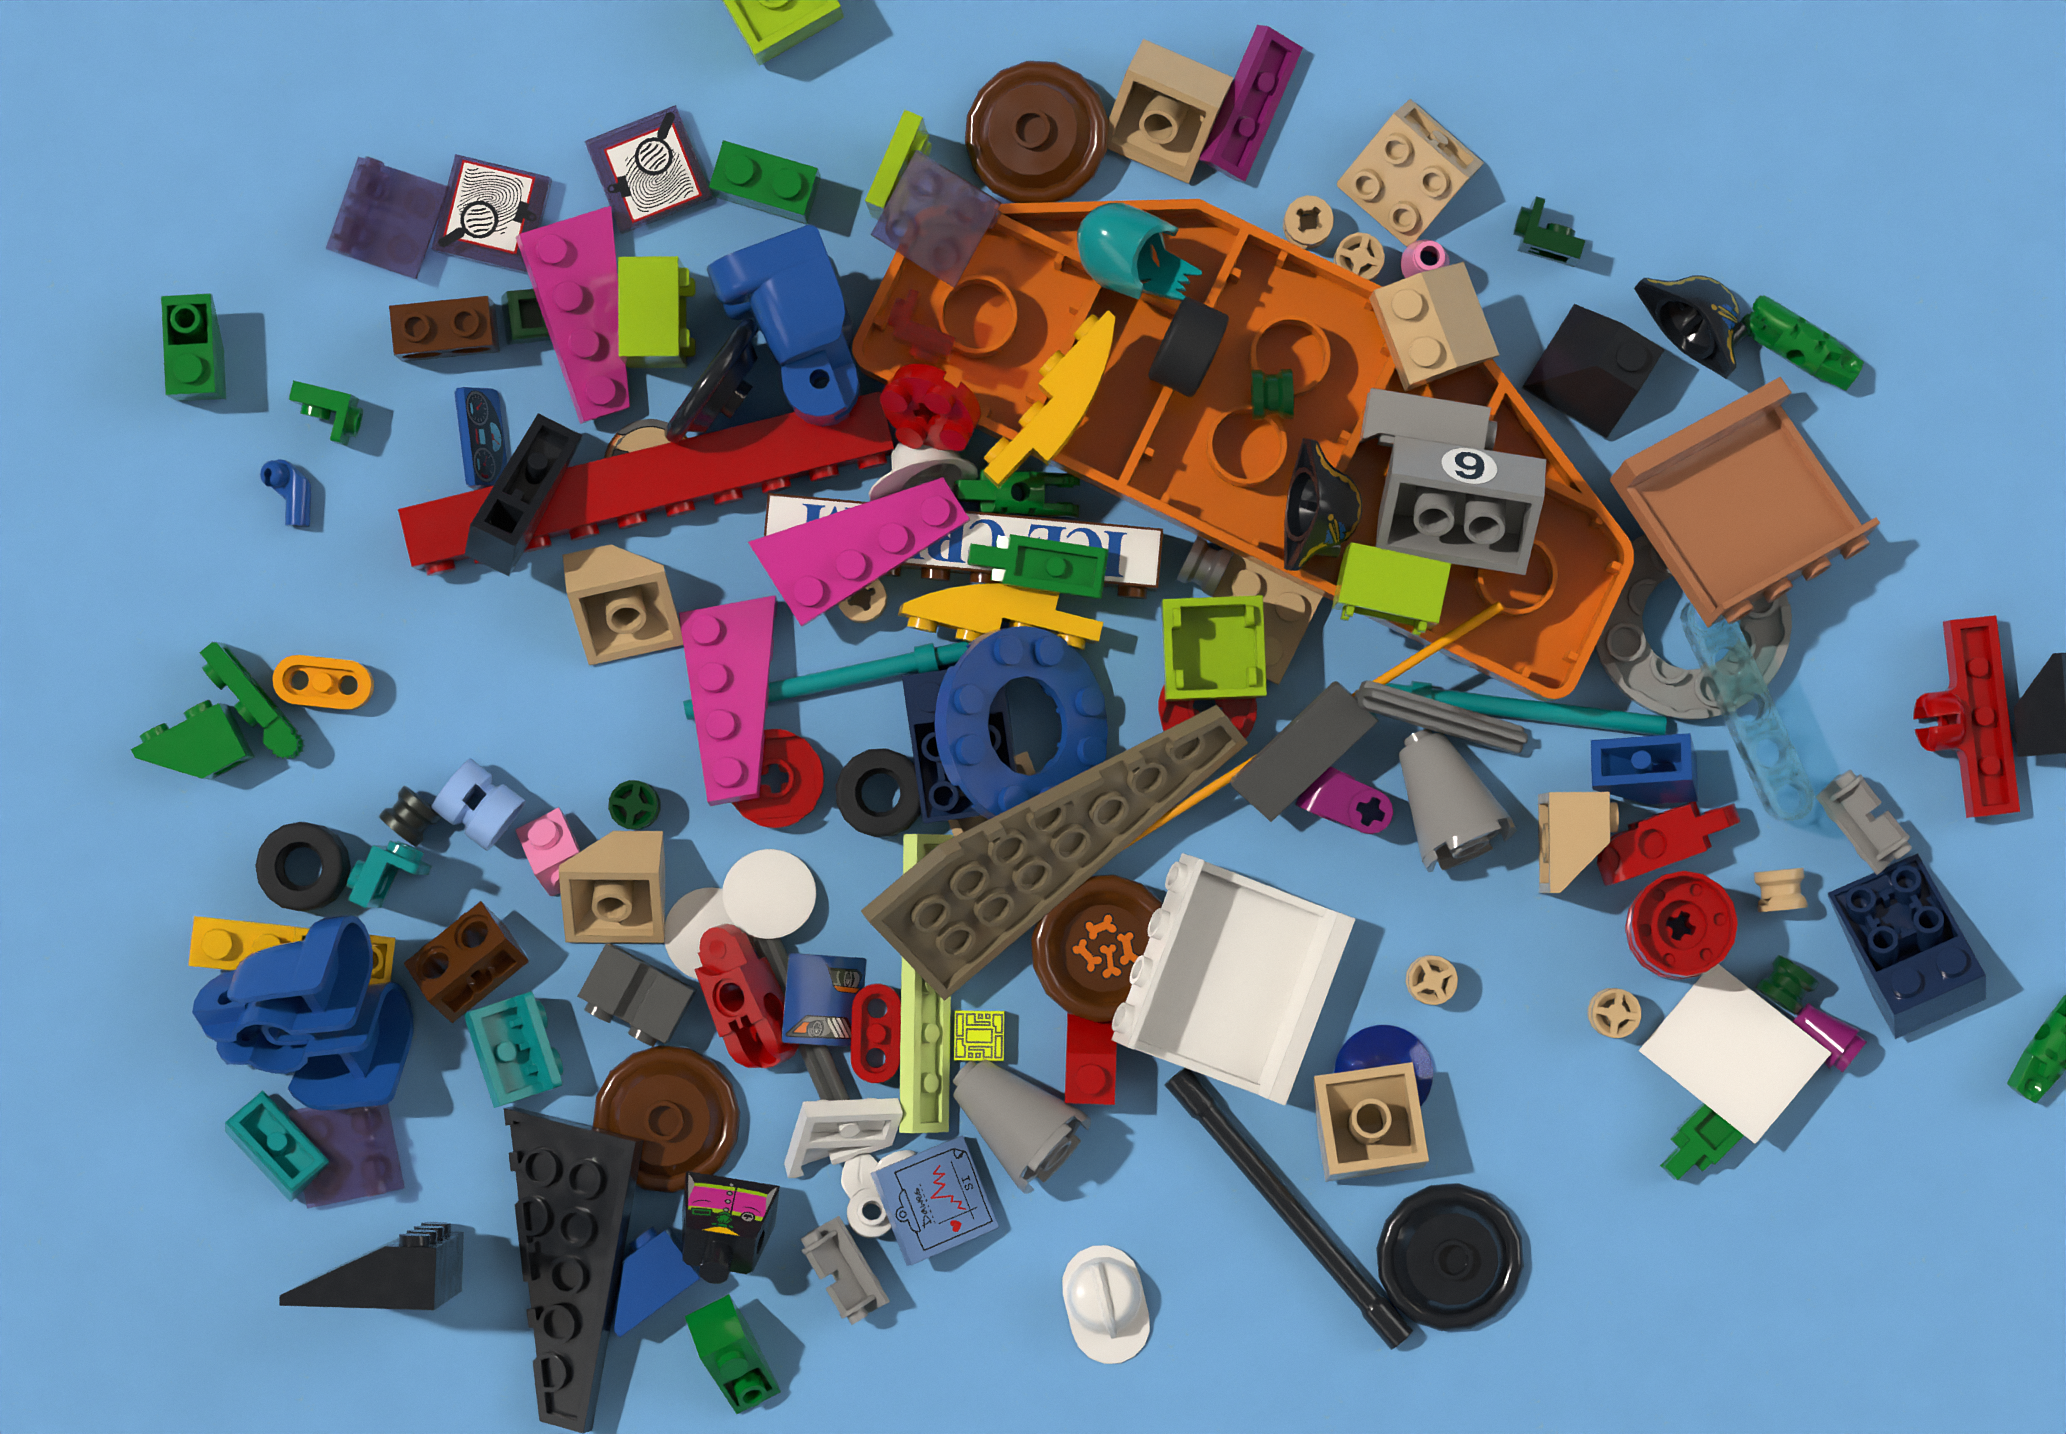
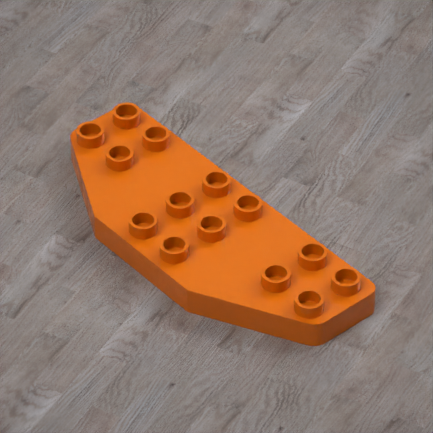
M1201 199L968 204L928 207L919 212L909 224L852 343L853 356L860 371L884 385L887 384L889 379L894 377L899 368L908 364H926L946 371L944 380L952 383L956 388L962 382L975 395L981 410V417L975 429L998 440L1005 437L1011 442L1024 428L1018 421L1027 410L1038 400L1043 405L1050 401L1039 390L1038 383L1044 378L1038 372L1040 368L1056 351L1059 350L1066 355L1078 342L1073 334L1088 317L1094 314L1100 319L1109 310L1115 316V325L1105 373L1095 398L1081 424L1050 465L1332 601L1334 600L1344 549L1351 542L1376 547L1379 509L1393 447L1377 445L1378 438L1359 443L1367 393H1370V389L1375 388L1491 407L1489 420L1497 422L1493 451L1546 459L1544 501L1526 575L1451 563L1439 624L1431 629H1426L1425 633L1421 632L1420 636L1412 635L1413 626L1369 616L1365 617L1428 646L1499 601L1504 610L1438 652L1541 701H1554L1567 696L1574 690L1633 568L1634 550L1628 536L1493 359L1405 391L1369 299L1372 292L1382 286ZM1108 203H1125L1178 227L1179 230L1176 236L1162 233L1166 251L1195 266L1203 273L1202 275L1195 276L1184 275L1191 283L1181 284L1186 288V291L1179 292L1229 317L1226 331L1200 387L1192 397L1185 396L1159 384L1148 376L1156 353L1181 301L1143 293L1139 299L1103 288L1085 271L1081 264L1077 246V232L1081 221L1098 206ZM1152 246L1153 260L1159 267V260L1156 251ZM1281 369H1292L1294 386L1293 419H1282L1279 415H1267L1263 420H1253L1251 410V370H1262L1265 374L1271 375L1278 374ZM1308 438L1316 440L1328 462L1334 468L1349 476L1357 485L1362 498V516L1355 532L1349 539L1341 543V551L1337 558L1313 555L1300 570L1290 571L1284 569L1285 510L1289 485L1302 439Z

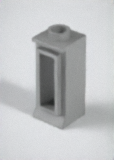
M1371 388L1370 393H1367L1359 443L1378 438L1377 445L1393 447L1396 435L1493 451L1497 422L1489 420L1491 407Z

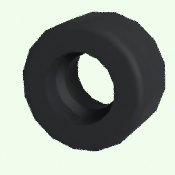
M1185 297L1181 301L1160 344L1148 374L1149 378L1185 396H1194L1224 336L1229 322L1228 315L1190 297Z
M887 748L868 749L852 757L841 770L836 784V802L844 820L856 831L873 837L895 836L909 829L921 814L914 763L905 755ZM875 774L890 775L897 781L900 787L898 803L887 812L870 810L862 799L861 790L865 781Z
M308 822L286 824L270 833L259 848L255 864L258 884L267 898L282 908L295 911L320 909L336 900L346 887L351 869L348 850L340 837L325 826ZM296 848H310L321 859V875L310 885H296L285 874L284 865L286 858Z

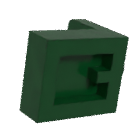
M1536 196L1530 208L1521 206L1513 231V235L1521 237L1517 251L1574 267L1580 260L1585 240L1574 237L1576 231L1563 225L1548 223L1546 229L1538 227L1545 203L1544 198Z

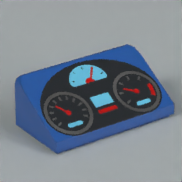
M456 388L454 394L466 485L473 490L494 486L507 465L499 394L497 390L491 388Z

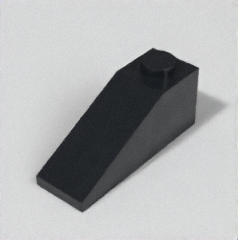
M539 413L537 414L471 522L465 555L510 576L531 541L582 440L581 434Z

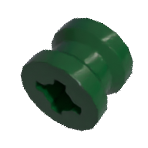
M1281 369L1278 374L1271 375L1265 374L1262 370H1251V410L1253 420H1263L1267 415H1279L1282 419H1293L1294 386L1292 369Z
M628 780L619 784L612 791L608 810L612 819L619 826L631 830H642L651 826L657 820L661 811V800L657 791L651 785L638 780Z
M1777 955L1772 963V973L1768 978L1761 979L1755 988L1785 1010L1798 1015L1803 1008L1801 1000L1807 992L1816 989L1819 981L1793 962Z

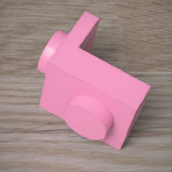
M558 807L515 830L534 875L549 896H555L560 893L559 865L581 852L565 815Z

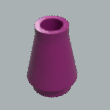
M1809 1002L1793 1021L1795 1025L1831 1052L1824 1062L1830 1069L1833 1065L1842 1073L1867 1043L1866 1040L1858 1035L1859 1029L1816 1009Z

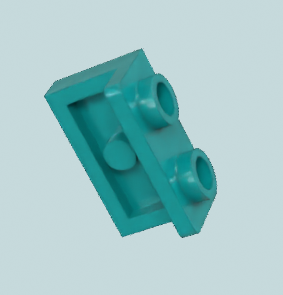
M390 840L387 846L373 845L366 861L364 862L359 859L350 873L346 887L353 890L348 900L364 908H381L399 868L414 875H428L432 866L421 861L424 855L423 851L403 842Z
M532 991L463 1014L494 1108L562 1086L560 1076L563 1074V1063L558 1051L550 1046L545 1028L548 1026L547 1014L542 1003L539 1000H535Z

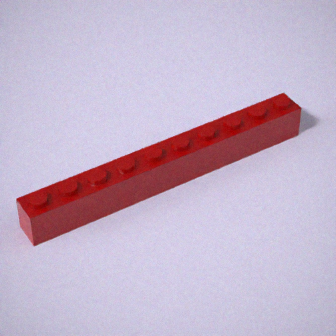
M878 391L858 396L856 405L849 413L850 417L835 425L822 427L810 424L793 412L682 439L677 443L670 442L568 467L531 541L523 553L551 547L550 538L570 534L571 541L597 536L600 534L598 526L617 522L619 529L639 526L648 522L647 514L665 510L667 517L688 514L696 511L694 503L714 499L715 506L737 502L744 499L742 491L761 487L763 494L782 491L792 487L790 479L809 475L811 482L831 479L840 475L839 467L857 463L859 470L886 465V456L892 454L894 445L888 420L881 406V393ZM493 486L398 509L411 566L417 570L425 569L427 576H433L456 570L455 561L471 558L465 555L470 524ZM474 559L475 564H483Z

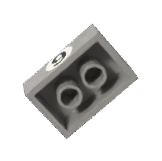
M1395 435L1379 509L1376 547L1452 564L1526 575L1544 501L1546 459Z

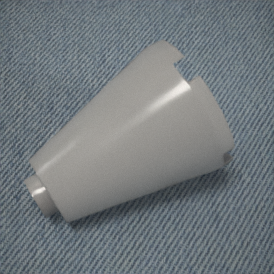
M1423 729L1404 740L1406 747L1399 752V758L1421 859L1428 872H1433L1436 862L1439 863L1442 870L1466 863L1492 850L1493 848L1489 840L1501 833L1505 842L1517 831L1512 818L1444 733L1433 734L1430 729Z
M986 1059L978 1064L974 1061L968 1062L953 1080V1083L957 1086L953 1097L1015 1185L1024 1194L1034 1191L1029 1182L1036 1177L1042 1182L1047 1181L1073 1153L1081 1142L1074 1135L1080 1124L1087 1130L1091 1125V1118L1081 1110Z

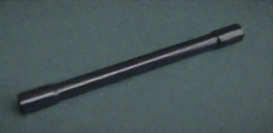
M1185 1067L1182 1068L1164 1086L1188 1114L1199 1121L1360 1309L1363 1318L1391 1350L1397 1347L1413 1332V1329L1390 1302L1373 1288L1218 1107L1214 1097L1192 1071Z

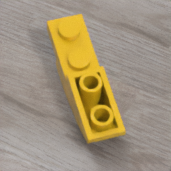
M1109 310L1100 319L1094 314L1088 317L1073 334L1078 342L1066 355L1058 350L1045 362L1038 371L1044 377L1038 385L1039 390L1050 401L1046 405H1043L1039 400L1034 403L1018 421L1024 428L1011 442L1002 437L984 456L983 459L989 463L983 470L984 475L998 489L1032 453L1048 466L1065 447L1081 424L1095 398L1111 351L1115 316Z
M1002 583L952 587L929 593L903 603L898 612V616L909 618L907 627L929 633H936L937 626L957 630L955 639L968 643L985 633L1000 629L1003 621L1009 623V627L1028 626L1049 631L1064 639L1067 645L1075 649L1084 650L1086 642L1091 644L1099 642L1103 622L1057 611L1056 606L1060 593L1002 585Z
M194 916L188 966L236 970L239 963L252 953L275 945L305 940L310 928ZM369 934L373 949V969L369 985L391 982L395 937Z

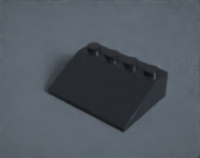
M422 1222L421 1226H414V1230H407L406 1234H399V1238L315 1276L281 1294L279 1306L435 1310L462 1292L464 1232H452L451 1223Z

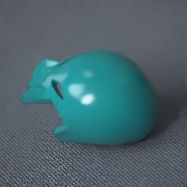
M1121 202L1108 203L1096 207L1080 223L1077 232V246L1081 264L1085 271L1103 288L1139 299L1143 293L1166 299L1182 301L1186 296L1179 291L1185 292L1186 288L1181 284L1191 283L1184 275L1195 276L1203 274L1200 269L1166 251L1162 233L1176 236L1179 228L1141 209ZM1152 246L1156 251L1159 260V267L1153 260Z

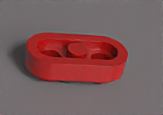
M875 983L862 988L853 1000L851 1065L856 1075L862 1080L869 1083H881L890 1079L897 1072L900 1065L901 999L898 993L890 986ZM873 999H882L886 1003L887 1012L883 1017L876 1018L869 1013L868 1005ZM873 1048L881 1049L885 1053V1063L880 1067L871 1066L867 1061L869 1050Z

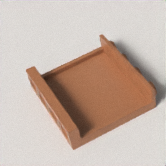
M1781 377L1626 459L1609 479L1708 628L1723 619L1729 625L1739 621L1754 610L1752 603L1763 597L1768 603L1773 602L1793 588L1791 581L1802 575L1806 581L1816 578L1832 566L1829 560L1840 554L1847 560L1860 553L1870 545L1866 537L1880 524L1877 517L1863 525L1860 523L1781 406L1792 393Z

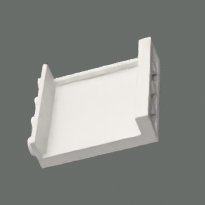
M1182 853L1179 862L1176 861L1167 874L1165 887L1168 890L1161 909H1157L1150 919L1148 925V936L1150 939L1144 955L1139 956L1130 973L1132 987L1126 1002L1121 1003L1114 1014L1112 1029L1115 1032L1111 1040L1133 1050H1139L1258 1094L1279 1104L1286 1105L1355 918L1324 908L1205 862L1202 859Z

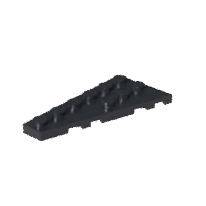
M513 1106L503 1108L505 1126L510 1125L513 1152L509 1153L510 1170L516 1173L519 1199L514 1205L523 1282H528L531 1308L527 1309L528 1327L534 1329L537 1355L532 1362L539 1421L584 1434L593 1429L644 1140Z

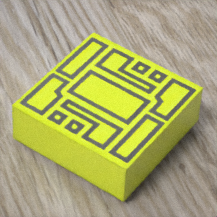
M955 1010L954 1060L982 1061L986 1059L988 1061H1004L1005 1011Z

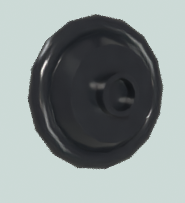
M744 319L740 322L679 406L664 430L665 438L669 442L677 443L681 441L687 432L705 433L720 412L730 419L751 391L753 386L743 379L758 359L752 345V341L758 332V325L754 320Z
M1460 1183L1430 1185L1404 1198L1385 1220L1376 1247L1378 1277L1391 1303L1413 1322L1439 1331L1472 1329L1497 1316L1515 1295L1524 1268L1522 1237L1509 1211L1487 1192Z

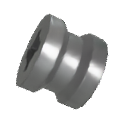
M1197 536L1176 580L1185 584L1194 582L1201 586L1203 593L1212 597L1233 553L1226 549L1217 551L1208 546L1207 540Z

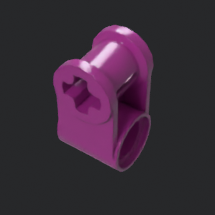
M1331 766L1298 796L1295 803L1296 806L1333 823L1337 821L1366 834L1379 833L1384 830L1391 822L1393 815L1392 803L1385 794L1356 781L1355 777ZM1371 798H1376L1380 801L1378 809L1385 813L1384 818L1381 822L1373 820L1369 826L1363 825L1361 823L1362 814L1356 811L1359 802L1367 804Z

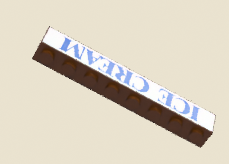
M768 493L764 536L867 502ZM965 511L970 519L968 523L884 575L901 577V568L921 570L920 578L926 580L950 581V574L958 573L969 574L970 583L997 584L999 582L991 580L992 569L967 565L969 546L972 543L995 547L997 535L1009 537L1010 534L1109 549L1103 587L1118 588V597L1147 599V591L1158 590L1163 529Z

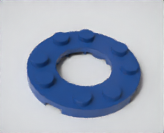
M1019 626L993 630L977 637L966 645L968 649L956 665L948 668L939 689L935 710V735L938 753L952 786L959 785L967 798L973 803L971 808L978 814L991 819L1104 762L1107 754L1108 736L1105 698L1089 665L1074 647L1067 645L1064 639L1036 627ZM1020 677L1037 681L1043 692L1054 699L1058 706L1056 713L1060 714L1062 723L1061 741L1057 743V748L1059 747L1055 757L1045 764L1041 772L1032 775L1016 773L1000 761L991 745L988 730L990 705L998 690L1011 679Z

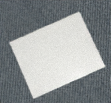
M1719 964L1702 974L1638 1050L1754 1144L1759 1141L1831 1054L1830 1051Z

